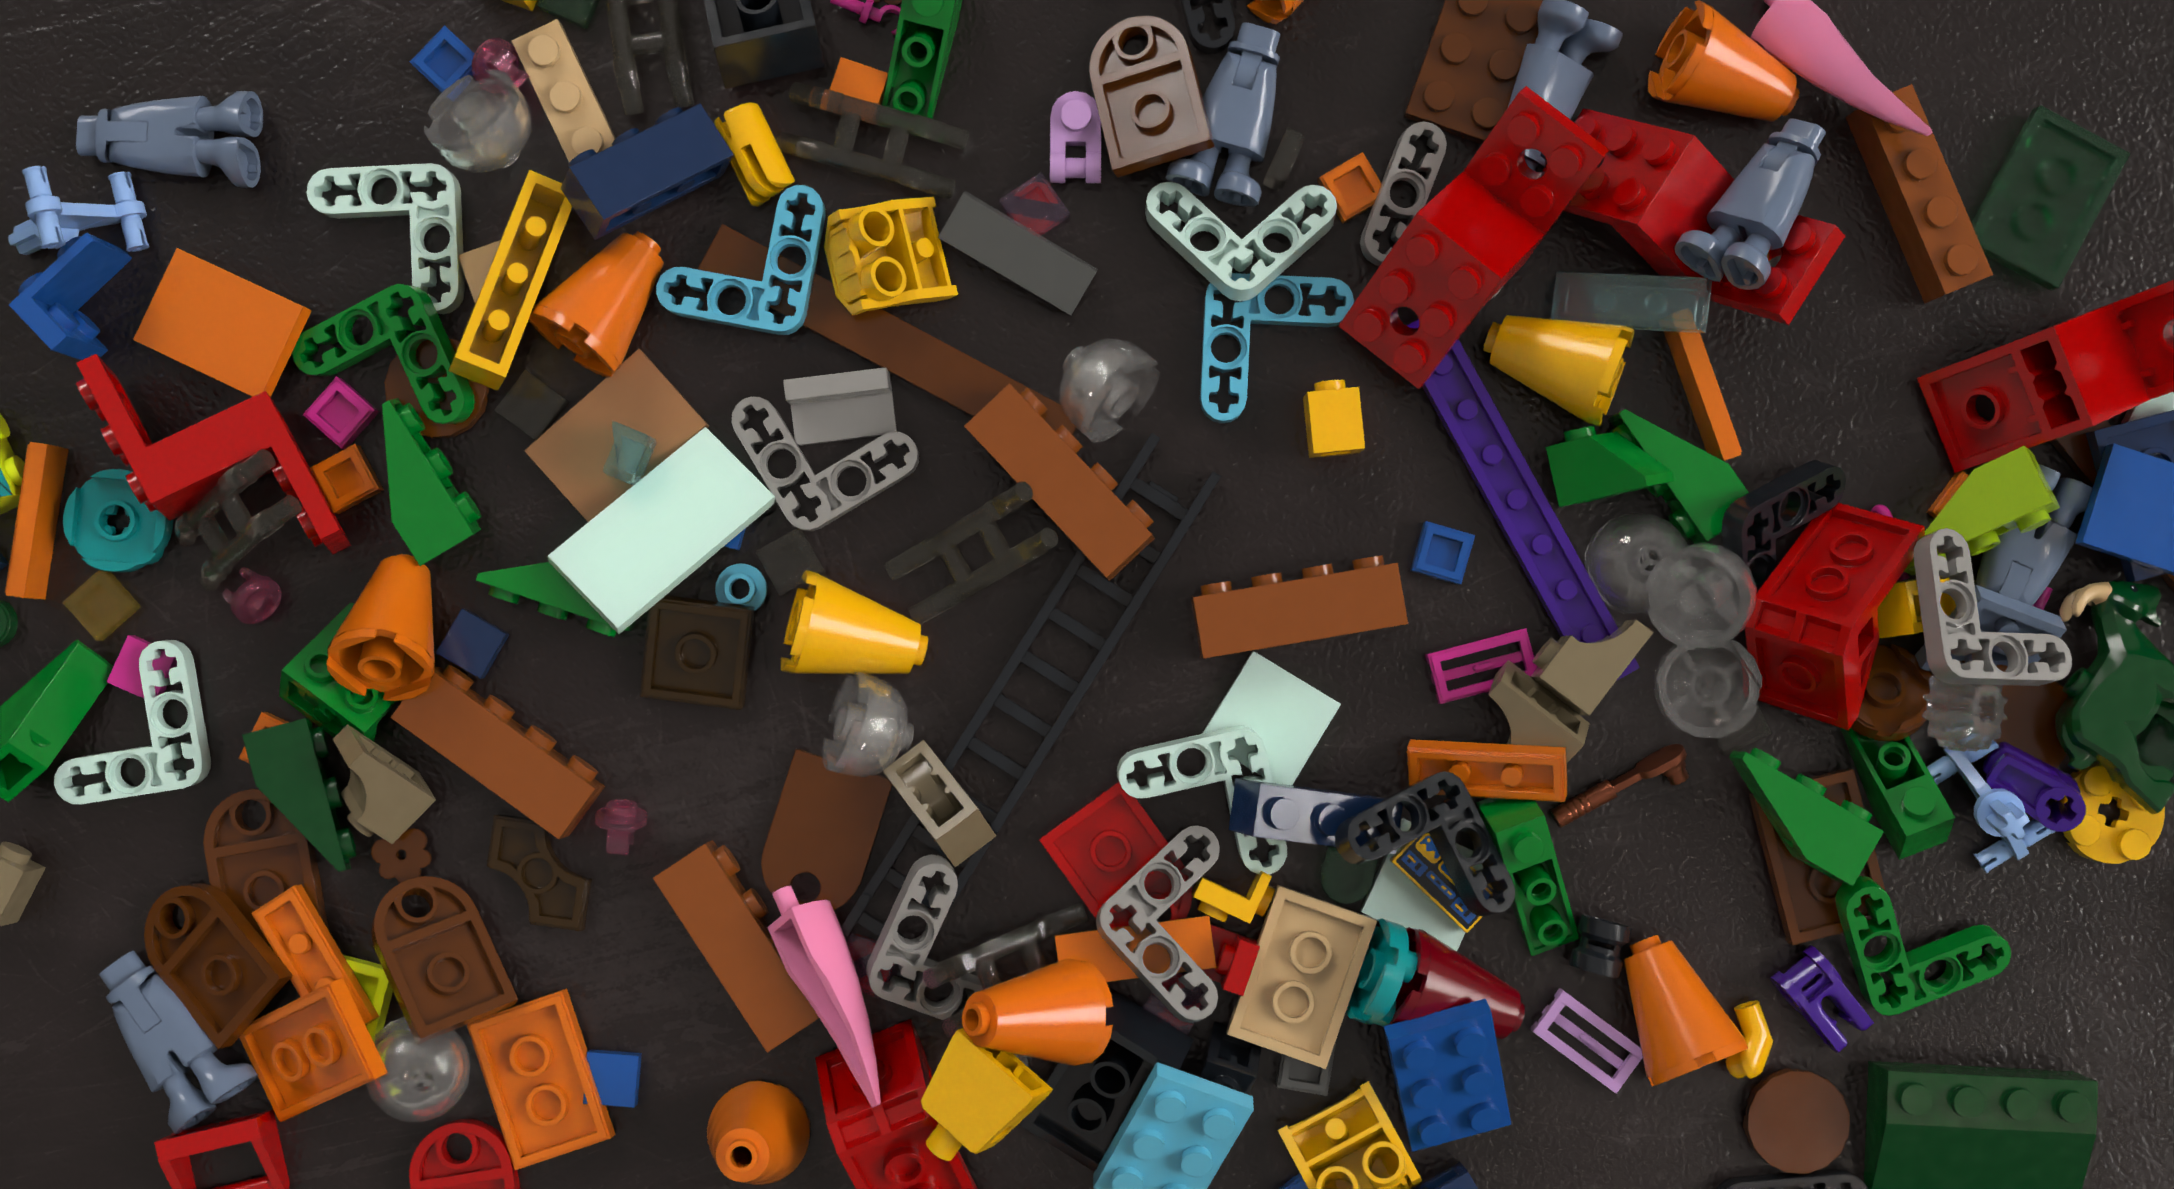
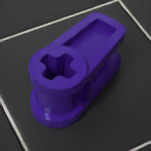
M2000 742L1998 744L1999 748L1989 753L1982 768L1986 774V783L1992 789L2003 788L2014 793L2022 801L2025 812L2050 830L2066 832L2074 829L2082 822L2086 814V805L2080 794L2078 784L2071 775L2007 742ZM2064 796H2066L2068 799V801L2065 804L2060 802V800L2063 799ZM2050 798L2057 800L2049 806L2048 800Z
M1809 945L1802 951L1803 958L1785 973L1777 971L1770 977V980L1786 1001L1803 1016L1821 1040L1830 1049L1839 1053L1847 1046L1848 1042L1836 1026L1837 1021L1830 1018L1823 1010L1821 1001L1824 997L1827 996L1839 1011L1838 1016L1845 1019L1856 1029L1864 1031L1874 1022L1844 985L1841 976L1820 951Z

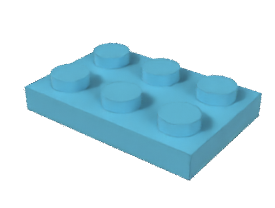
M1156 1062L1093 1174V1189H1207L1254 1111L1253 1096Z

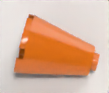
M1698 0L1695 1L1696 10L1685 7L1678 14L1666 31L1655 54L1664 59L1659 74L1651 70L1649 72L1648 92L1653 98L1663 102L1769 122L1777 120L1781 115L1786 116L1792 111L1799 97V88L1796 87L1797 78L1795 74L1711 5Z
M638 231L634 235L621 233L539 301L530 314V323L558 350L564 345L575 353L576 356L573 360L596 374L608 378L612 377L622 365L664 265L662 258L658 255L661 251L660 246L644 233Z
M399 554L387 557L380 562L330 642L326 665L328 672L337 683L362 696H366L367 689L385 692L383 700L386 701L412 699L427 691L435 673L431 573L425 564L420 566L414 556Z
M1655 935L1629 946L1633 956L1624 959L1646 1077H1648L1651 1086L1669 1081L1748 1049L1744 1036L1672 940L1662 943L1659 936Z
M1065 959L973 993L968 998L963 1009L962 1026L973 1043L980 1047L1071 1066L1092 1063L1104 1052L1111 1038L1113 1025H1106V1008L1113 1007L1112 995L1104 976L1092 963Z
M748 1081L731 1088L713 1108L707 1127L709 1149L720 1171L727 1178L736 1182L753 1185L770 1184L788 1176L801 1163L809 1145L810 1120L803 1103L789 1088L769 1082Z

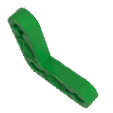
M404 284L392 285L304 331L293 349L294 362L299 370L309 375L328 377L393 345L427 418L435 423L458 424L468 419L474 410L475 398L467 378L449 372L455 351L431 298L426 291L419 287ZM401 298L413 300L414 306L408 309L410 318L398 315V310L403 307ZM365 316L372 323L373 335L370 341L360 345L353 338L352 328L358 318ZM414 325L426 326V330L416 331ZM426 340L433 342L438 352L435 364L428 369L422 368L416 359L418 346ZM339 342L343 347H334L322 354L323 362L313 361L312 355L318 352L317 344L333 345ZM447 372V377H440ZM440 377L438 378L440 384L428 383L427 381L429 378ZM444 391L452 392L456 395V399L450 403L452 411L440 408L439 403L445 399Z
M1859 876L1853 886L1842 884L1837 891L1835 897L1836 908L1860 991L1864 999L1882 1015L1892 1016L1903 1013L2001 973L2009 964L2011 948L2008 942L1994 929L1986 925L1971 926L1905 953L1891 899L1877 882L1870 877ZM1864 895L1870 896L1865 900V906L1868 915L1872 918L1871 920H1867L1857 909L1861 905V897ZM1880 935L1887 937L1886 946L1881 953L1871 957L1864 956V948L1870 939ZM1985 944H1989V946H1987L1984 949L1985 956L1978 959L1977 957L1982 954V946ZM1957 954H1961V955H1962V956L1959 957L1958 959H1957V957H1956ZM1946 960L1945 972L1939 978L1930 981L1924 979L1926 968L1932 962ZM1881 972H1884L1893 982L1889 986L1890 994L1882 996L1886 992L1884 979L1879 975Z

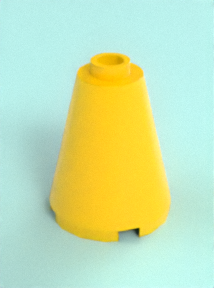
M1506 315L1502 324L1492 323L1483 351L1491 353L1490 364L1586 423L1600 427L1603 415H1606L1626 364L1622 355L1625 347L1631 348L1635 330L1623 325Z
M807 570L803 572L801 578L805 583L809 584L807 590L797 588L783 643L792 646L790 651L792 658L781 657V671L792 674H909L913 665H922L927 650L928 636L921 635V624L816 572Z

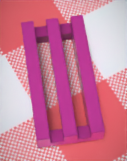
M1526 628L1425 654L1427 664H1429L1432 683L1435 685L1438 704L1488 692L1494 679L1449 691L1446 685L1448 680L1501 667L1508 660L1512 663L1523 661L1526 669L1523 672L1530 677L1537 669V666L1532 662L1534 655ZM1517 641L1519 643L1520 651L1445 671L1442 670L1441 661Z

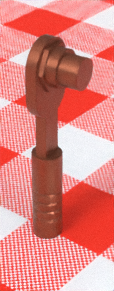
M1681 744L1663 747L1643 758L1629 772L1610 782L1606 779L1550 811L1559 827L1562 828L1586 813L1617 797L1616 793L1642 779H1649L1662 774L1667 777L1671 785L1681 784L1689 778L1685 768L1686 762L1684 761L1687 753Z

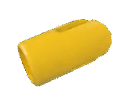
M743 103L725 111L724 118L726 122H722L720 117L715 119L714 125L734 154L730 163L751 205L758 207L764 204L770 197L777 195L785 187L795 182L763 112L757 103Z

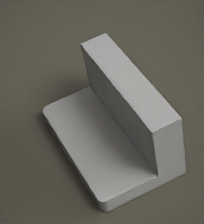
M886 367L783 380L785 399L791 405L795 442L800 446L876 437L889 432H897L891 376Z

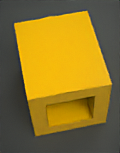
M1328 380L1314 383L1315 391L1307 392L1303 397L1309 458L1355 454L1365 449L1359 387L1346 388L1345 380Z

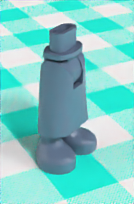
M1543 0L1538 11V36L1535 44H1527L1509 105L1518 92L1527 86L1571 120L1594 76L1592 71L1582 66L1583 61L1591 53L1610 52L1618 48L1623 33L1611 25L1587 19L1589 12L1575 3L1567 0ZM1536 149L1525 150V162L1530 169L1536 171V168H1545L1547 161L1540 151Z
M1251 23L1241 24L1237 40L1229 43L1228 52L1218 66L1203 96L1215 147L1194 153L1190 159H1177L1170 163L1165 177L1168 182L1179 183L1193 194L1204 197L1208 196L1213 183L1218 155L1221 153L1222 148L1225 147L1228 148V159L1217 181L1214 191L1215 198L1221 202L1247 207L1259 204L1262 191L1259 183L1249 176L1251 161H1264L1269 140L1276 95L1277 66L1280 61V56L1275 53L1280 39L1279 32Z
M236 91L217 106H212L205 96H193L134 103L112 110L101 109L98 112V116H79L77 121L76 149L80 156H97L99 161L103 163L114 162L137 169L173 175L207 177L212 165L221 168L235 186L253 188L260 179V157L254 144L244 137L259 136L263 127V109L261 101L254 91ZM214 131L225 132L240 137H225L220 139H214Z
M1791 118L1786 122L1781 132L1772 133L1768 138L1767 144L1764 143L1708 213L1707 222L1715 231L1709 234L1704 231L1691 230L1681 235L1674 247L1679 259L1693 271L1715 282H1720L1725 274L1728 281L1739 289L1752 290L1764 285L1771 274V265L1767 254L1769 250L1783 247L1806 197L1813 177L1814 167L1821 156L1818 146L1826 135L1825 130L1817 124Z
M2040 464L2039 466L2060 508L2050 512L2051 520L2041 527L2025 533H2021L2019 528H2015L1998 536L2001 543L1983 552L1975 585L2031 606L2035 604L2049 585L2075 543L2078 535L2069 530L2076 516L2086 511L2093 489L2089 485L2075 479L2060 478L2061 473Z
M135 951L123 955L99 974L110 990V993L106 996L107 1001L111 1004L115 1003L112 1008L122 1036L150 1090L156 1092L164 1089L169 1098L168 1125L174 1134H180L195 1126L217 1109L215 1104L230 1099L258 1079V1074L251 1064L225 1065L215 1057L213 1053L218 1048L193 1019L180 999L157 974L153 966L146 967ZM192 1070L203 1091L197 1089L185 1074Z

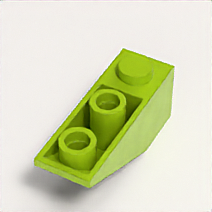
M2022 446L1975 468L1926 529L1925 535L1945 528L1955 530L1963 536L1968 544L1970 555L1974 556L1998 546L2001 543L1998 536L2015 528H2019L2021 533H2025L2043 526L2051 520L2048 513L2059 509L2060 506L2033 452L2026 446ZM1937 550L1938 556H1944L1946 558L1945 553H1940ZM1914 558L1904 571L1910 575L1916 574Z

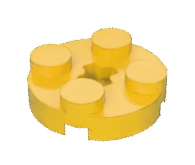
M2095 761L2088 768L2072 772L2070 775L2076 780L2086 805V814L2082 822L2074 829L2063 832L2066 839L2070 842L2067 844L2072 850L2089 860L2110 864L2139 860L2148 855L2151 847L2161 834L2165 820V806L2156 814L2146 811L2132 796L2120 787L2119 783L2112 781L2106 768L2098 761ZM2066 796L2060 800L2063 804L2068 801ZM2112 798L2117 801V807L2120 809V816L2118 819L2113 820L2110 826H2106V817L2099 814L2098 809L2100 804H2109Z

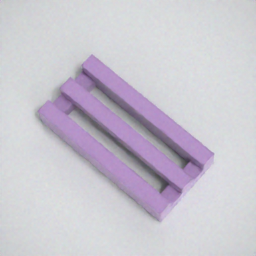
M1559 988L1554 995L1555 999L1550 1005L1547 1004L1541 1012L1543 1015L1538 1022L1535 1021L1530 1030L1617 1094L1643 1058L1641 1048ZM1565 1005L1630 1052L1627 1058L1623 1061L1561 1015L1560 1012ZM1555 1022L1618 1070L1613 1077H1610L1548 1031L1551 1024Z

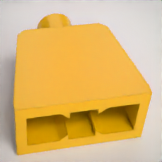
M963 1028L958 1029L952 1036L921 1099L922 1108L938 1122L936 1128L927 1138L926 1145L934 1155L945 1161H951L962 1145L970 1152L978 1154L999 1143L1046 1099L1053 1089L1013 1053L977 1046Z

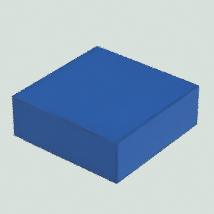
M445 25L410 61L450 101L485 65Z
M1425 521L1410 571L1461 585L1475 535Z
M590 1049L587 1052V1060L602 1105L632 1108L638 1105L642 1053ZM584 1094L583 1104H588Z

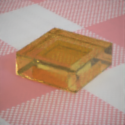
M100 569L62 602L96 641H104L141 608L140 604L110 571Z

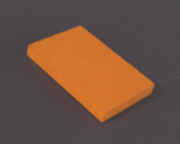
M176 248L133 340L252 397L266 391L271 398L312 310Z
M343 977L254 1020L239 1037L280 1122L388 1073Z
M567 988L509 1007L467 1024L515 1170L611 1139L616 1135L607 1107L602 1105L587 1060L588 1050ZM584 1094L588 1104H583Z

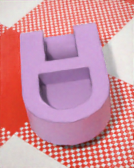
M1079 91L1065 93L1052 106L1050 116V183H1065V178H1086V183H1101V121L1096 101L1087 93ZM1066 146H1086V158H1066Z

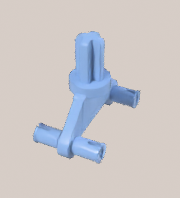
M32 166L22 170L30 200L25 202L27 215L30 219L15 226L13 233L8 236L9 244L16 246L19 254L29 255L42 248L59 249L70 239L78 237L79 231L121 223L128 252L142 251L150 247L142 222L147 213L144 202L137 201L130 172H117L108 176L116 204L106 205L60 202L59 197L52 196L45 166Z
M1985 729L1983 730L1984 732L1960 747L1954 742L1943 749L1946 756L1928 765L1927 769L1937 785L1958 772L1977 799L1974 805L1976 823L1986 833L2001 838V840L1974 854L1985 873H1989L1990 870L2012 858V856L2016 860L2029 854L2027 847H2030L2051 833H2055V831L2046 828L2035 819L2030 821L2025 814L2022 801L2014 793L2003 788L1991 789L1973 767L1972 762L1974 763L1991 751L1999 748L1997 742L1993 741L1992 735Z

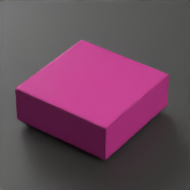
M336 376L305 411L303 416L336 445L346 449L380 411L342 378Z
M128 635L107 683L144 698L139 672V658L142 651L151 642L135 635ZM164 649L161 650V657L153 660L152 666L154 670H162L165 678H169V669L177 666L176 657H167ZM168 685L155 686L156 696L163 694Z

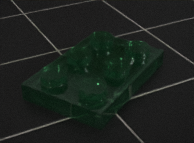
M2042 105L2032 109L1972 221L1985 256L2050 291L2059 288L2131 153Z

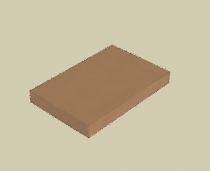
M638 349L622 363L620 369L616 370L612 377H606L524 451L586 521L589 522L704 427L708 428L709 425L641 349Z

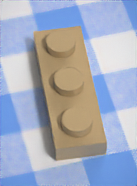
M556 19L511 40L568 161L570 162L577 155L590 149H594L596 153H599L611 147L616 137L560 21Z

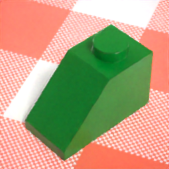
M1595 426L1583 427L1564 432L1566 442L1546 447L1559 507L1586 503L1674 482L1673 472L1618 432L1596 435Z

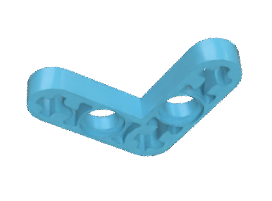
M794 185L787 188L780 195L762 281L687 267H673L666 270L659 277L656 285V295L659 302L670 313L681 317L777 335H789L796 332L803 325L807 316L826 217V208L820 195L813 188L806 185ZM801 198H807L810 208L815 210L814 215L804 216L801 227L804 235L812 234L809 242L795 235L782 236L784 229L794 233L796 218L792 212L788 211L790 205H798ZM788 247H798L806 255L804 268L795 274H786L778 267L779 254ZM681 279H686V283L691 289L706 293L705 282H712L707 294L708 310H700L704 302L699 298L684 297L682 304L676 305V298L668 293L670 286H679ZM774 279L788 285L802 284L800 292L789 289L788 304L791 308L796 309L794 316H785L783 324H777L776 317L769 312L770 305H779L783 292L780 286L772 287ZM729 287L741 289L746 296L744 308L735 315H726L718 307L720 293Z
M1232 273L1231 279L1236 281L1242 277L1249 282L1250 274ZM1279 275L1257 296L1250 300L1234 303L1231 322L1241 319L1242 328L1230 324L1211 326V318L1218 321L1222 320L1223 304L1221 301L1214 300L1213 294H1220L1221 292L1210 283L1204 299L1200 404L1205 416L1214 422L1228 423L1238 418L1245 408L1248 389L1250 324L1311 327L1337 326L1354 304L1353 293L1349 286L1335 278ZM1280 286L1290 291L1293 296V306L1290 311L1284 314H1275L1268 310L1264 297L1266 292L1272 287ZM1300 287L1310 288L1307 299H1321L1325 295L1326 290H1334L1335 299L1343 300L1344 306L1337 307L1333 316L1325 315L1324 306L1308 305V316H1301L1298 314L1303 301ZM1225 334L1233 336L1240 344V354L1237 359L1227 363L1218 361L1211 352L1213 340ZM1209 369L1222 373L1240 371V379L1229 377V395L1237 396L1238 403L1230 404L1227 413L1218 412V405L1209 402V395L1217 394L1220 383V376L1209 377Z

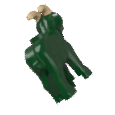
M2126 581L2088 584L2067 595L2061 604L2059 612L2062 621L2066 622L2071 619L2072 615L2079 617L2086 605L2091 607V618L2097 634L2098 655L2087 670L2084 667L2078 669L2065 683L2062 691L2068 697L2055 716L2056 735L2062 749L2069 756L2067 766L2074 770H2083L2090 767L2095 761H2098L2106 768L2113 782L2119 783L2120 787L2132 796L2146 811L2156 814L2163 809L2174 793V784L2169 782L2174 772L2165 766H2148L2141 762L2136 736L2146 729L2154 716L2174 730V664L2155 647L2135 623L2141 620L2151 626L2160 627L2162 622L2156 614V607L2162 595L2159 589L2153 585Z

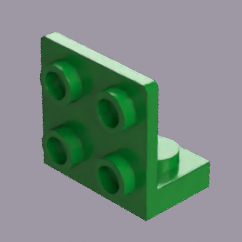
M349 603L281 670L279 697L312 720L316 725L322 726L324 731L333 738L348 724L374 742L378 722L398 701L383 700L385 692H379L374 689H367L366 696L353 693L337 683L328 672L326 665L328 646L355 604Z

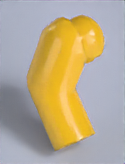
M1758 1000L1745 1002L1734 1007L1744 1040L1748 1046V1049L1726 1058V1066L1729 1073L1737 1079L1745 1076L1752 1079L1761 1074L1772 1048L1773 1039Z

